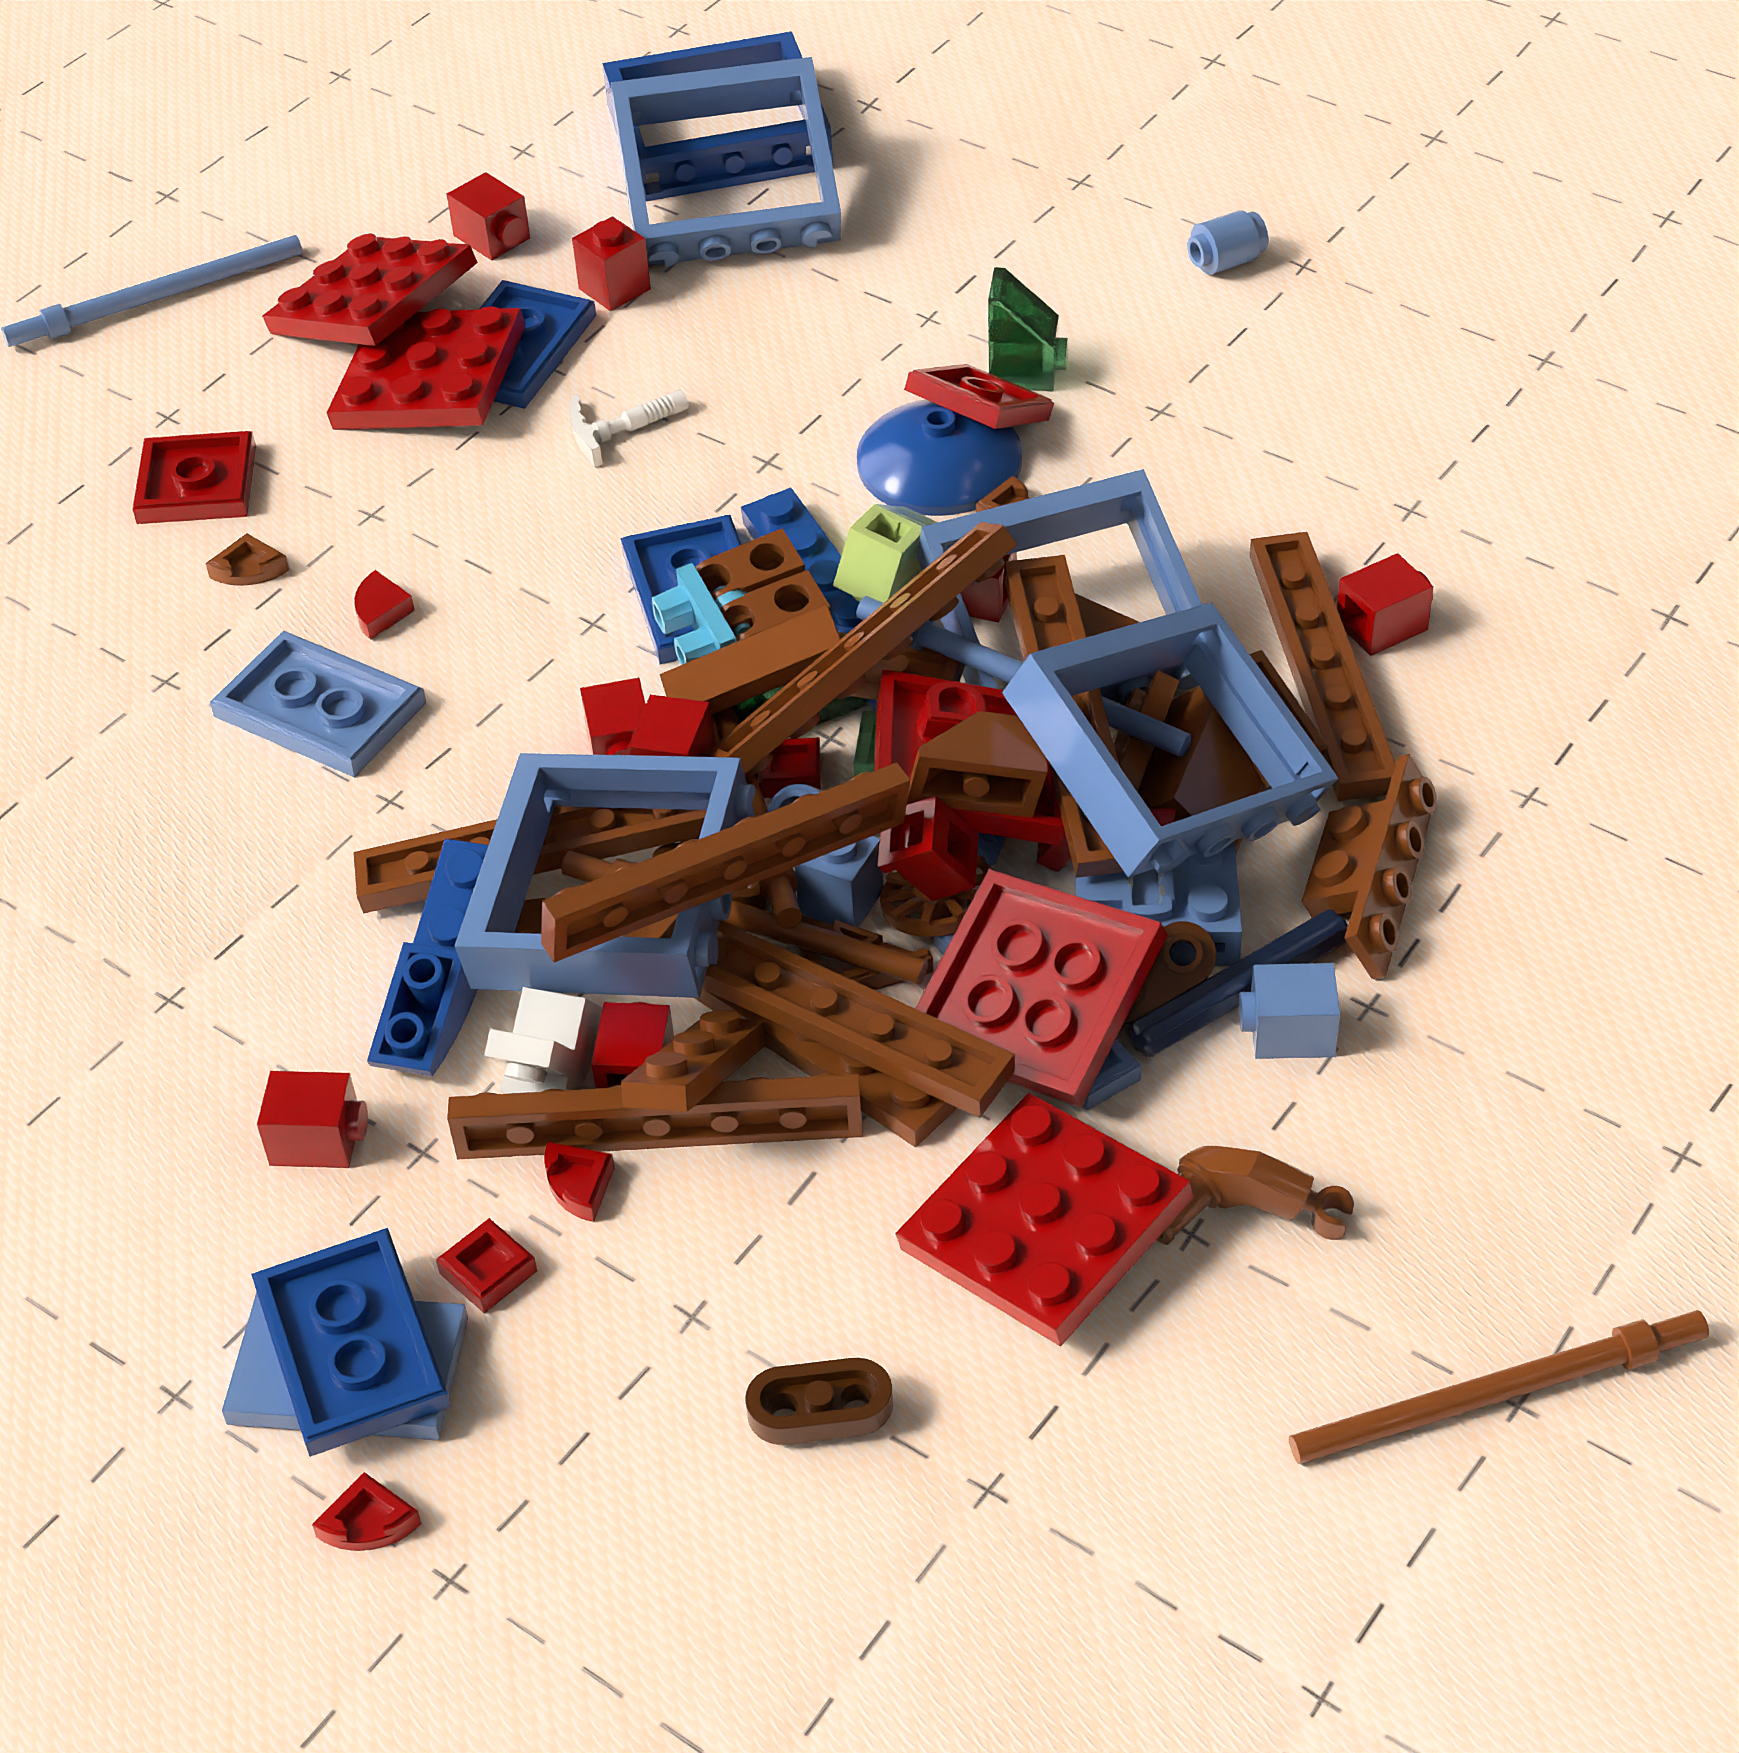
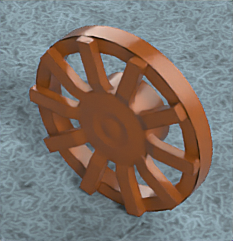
M977 855L975 886L982 883L988 869L994 870L986 863L985 857ZM891 871L886 875L887 881L880 893V904L885 920L896 930L914 936H942L956 932L966 913L964 909L967 905V899L973 900L977 890L970 889L931 901L908 880L904 879L900 873ZM903 886H909V887H911V888H903V889H901ZM909 898L908 901L896 909L892 906V901ZM917 908L921 919H912L905 915Z

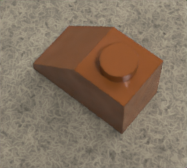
M978 711L919 747L910 777L907 803L911 804L936 795L949 808L1033 818L1047 775L1046 757L1018 716Z

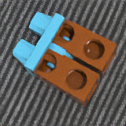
M783 528L710 557L699 563L696 567L693 563L677 568L678 586L652 597L654 617L663 634L671 633L689 625L694 629L692 632L674 638L675 652L681 665L826 604L831 613L830 605L810 572L805 570L804 562Z

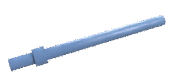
M292 235L64 308L60 303L40 309L39 316L1 327V331L8 347L46 335L52 340L70 334V328L302 255V246L297 235Z
M864 596L857 608V618L864 620L880 607L883 602L869 596ZM927 620L911 634L913 642L909 647L917 651L926 647L1007 683L1011 681L1023 664L1021 661L934 625V621L930 622ZM1101 696L1109 727L1176 756H1184L1191 742V734Z

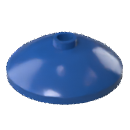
M923 399L901 405L889 411L865 431L857 448V469L866 489L875 498L887 505L907 507L919 514L928 516L955 515L976 510V503L1012 475L1018 479L1022 468V445L1018 434L1012 426L994 429Z

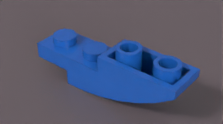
M452 839L444 840L413 943L403 942L367 1058L369 1066L433 1077L455 1042L478 989H471L455 949V943L489 845Z

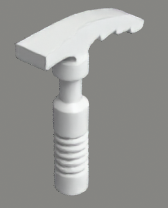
M679 389L666 394V396H661V398L659 397L622 412L621 417L606 422L602 419L592 424H586V419L582 415L583 408L580 396L572 394L569 403V414L575 441L594 467L603 464L598 443L611 440L612 434L625 429L631 432L688 409L687 398L684 392Z

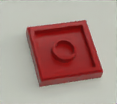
M969 364L910 371L904 388L909 393L994 429L1049 421L1055 403L1048 397Z
M253 431L144 438L132 508L136 524L247 517L256 451Z

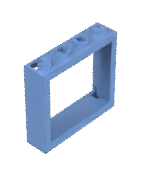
M812 57L611 82L613 111L632 229L645 238L648 266L665 264V267H668L677 262L697 259L716 261L728 255L750 252L769 254L781 248L803 245L817 247L818 243L841 241V208ZM803 105L821 202L649 224L633 126Z
M1144 469L921 527L917 559L923 571L980 522L1005 526L1017 543V546L1006 555L1127 523L1165 614L1168 615L1202 605ZM958 594V605L941 618L943 626L948 631L980 644L962 596ZM1183 663L1159 670L1179 680L1178 690H1187L1198 686V683ZM965 665L963 677L967 684L998 689L993 676ZM1157 671L1099 688L1101 696L1125 705L1134 687L1145 691Z
M1212 602L1030 653L1002 692L1127 877L1154 868L1157 873H1165L1178 866L1188 856L1201 852L1204 857H1210L1225 849L1236 839L1246 836L1249 841H1255L1271 832L1278 824L1290 821L1293 826L1300 825L1311 819L1321 810L1317 802L1338 780L1337 775ZM1183 663L1272 789L1160 826L1071 696Z
M520 753L455 943V949L470 988L522 991L523 987L559 993L700 998L709 964H717L718 939L716 934L720 920H727L729 918L732 904L731 892L678 913L671 938L618 937L555 963L541 944V934L514 932L555 806L707 810L699 837L701 839L732 827L744 818L755 816L752 802L756 789L753 784H747L741 759L730 757Z

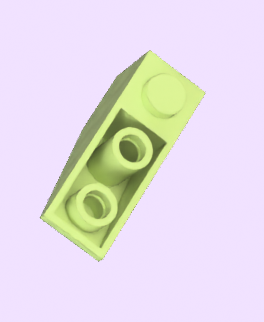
M874 504L850 527L833 586L851 594L859 602L864 596H869L883 603L886 602L922 571L917 559L921 527L938 522L907 507Z

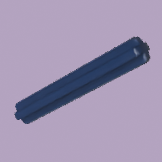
M1324 910L1209 977L1201 984L1132 1022L1129 1027L1133 1046L1136 1050H1140L1145 1057H1154L1239 1007L1240 992H1251L1253 965L1310 964L1329 954L1347 942L1344 938L1347 931L1346 927L1348 926L1343 916H1338L1333 910Z

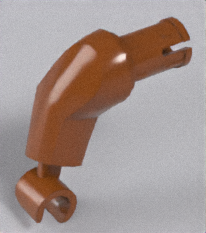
M1202 1146L1180 1158L1179 1167L1177 1168L1178 1175L1190 1181L1194 1199L1160 1235L1157 1241L1164 1245H1169L1175 1236L1207 1206L1210 1208L1219 1207L1227 1209L1246 1205L1290 1221L1302 1209L1312 1213L1311 1223L1317 1234L1325 1239L1337 1240L1345 1235L1347 1226L1340 1219L1328 1216L1323 1210L1335 1208L1351 1215L1353 1213L1354 1200L1350 1192L1340 1186L1325 1187L1319 1193L1312 1190L1314 1176L1260 1151L1224 1146Z

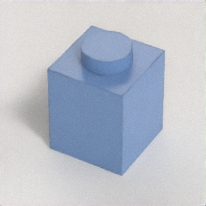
M868 837L794 867L798 880L796 890L797 901L802 915L834 925L835 920L860 927L880 897L883 888V871L878 868L880 838Z
M1334 963L1253 965L1251 992H1240L1239 1022L1241 1032H1252L1255 1059L1336 1057L1340 1008Z

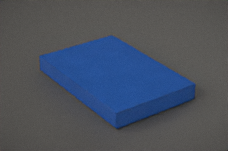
M502 280L479 309L484 307H497L499 309L521 308L526 326L494 402L525 409L597 316L595 301Z
M731 515L620 538L622 553L659 664L678 661L674 638L692 632L694 629L689 625L671 633L663 634L654 617L652 597L678 586L677 568L693 563L696 567L699 563L710 557L742 545Z
M388 1227L251 1274L309 1457L451 1407L445 1384Z

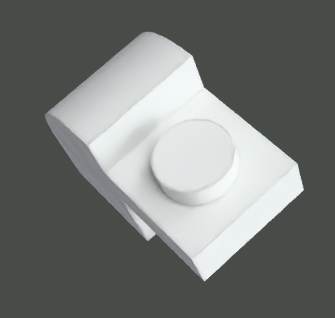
M523 987L513 1033L490 1029L484 1056L506 1065L500 1092H542L547 1089L580 1090L591 1067L602 1007L586 998Z

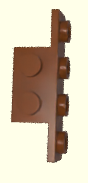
M1410 754L1398 756L1385 800L1358 806L1350 805L1339 810L1329 811L1301 900L1311 917L1318 915L1324 910H1333L1336 914L1352 912L1344 938L1371 979L1383 978L1387 975L1393 951L1398 946V932L1405 907L1411 900V886L1419 858L1424 853V839L1431 814L1435 812L1437 806L1436 792L1431 780L1423 777Z

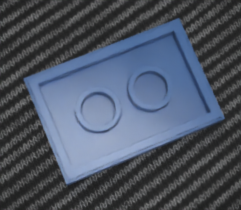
M284 630L210 701L214 717L354 778L426 704L423 688Z
M256 1292L222 1407V1414L226 1425L300 1430ZM415 1301L448 1397L450 1398L468 1321L465 1304ZM447 1409L376 1433L374 1436L440 1440Z

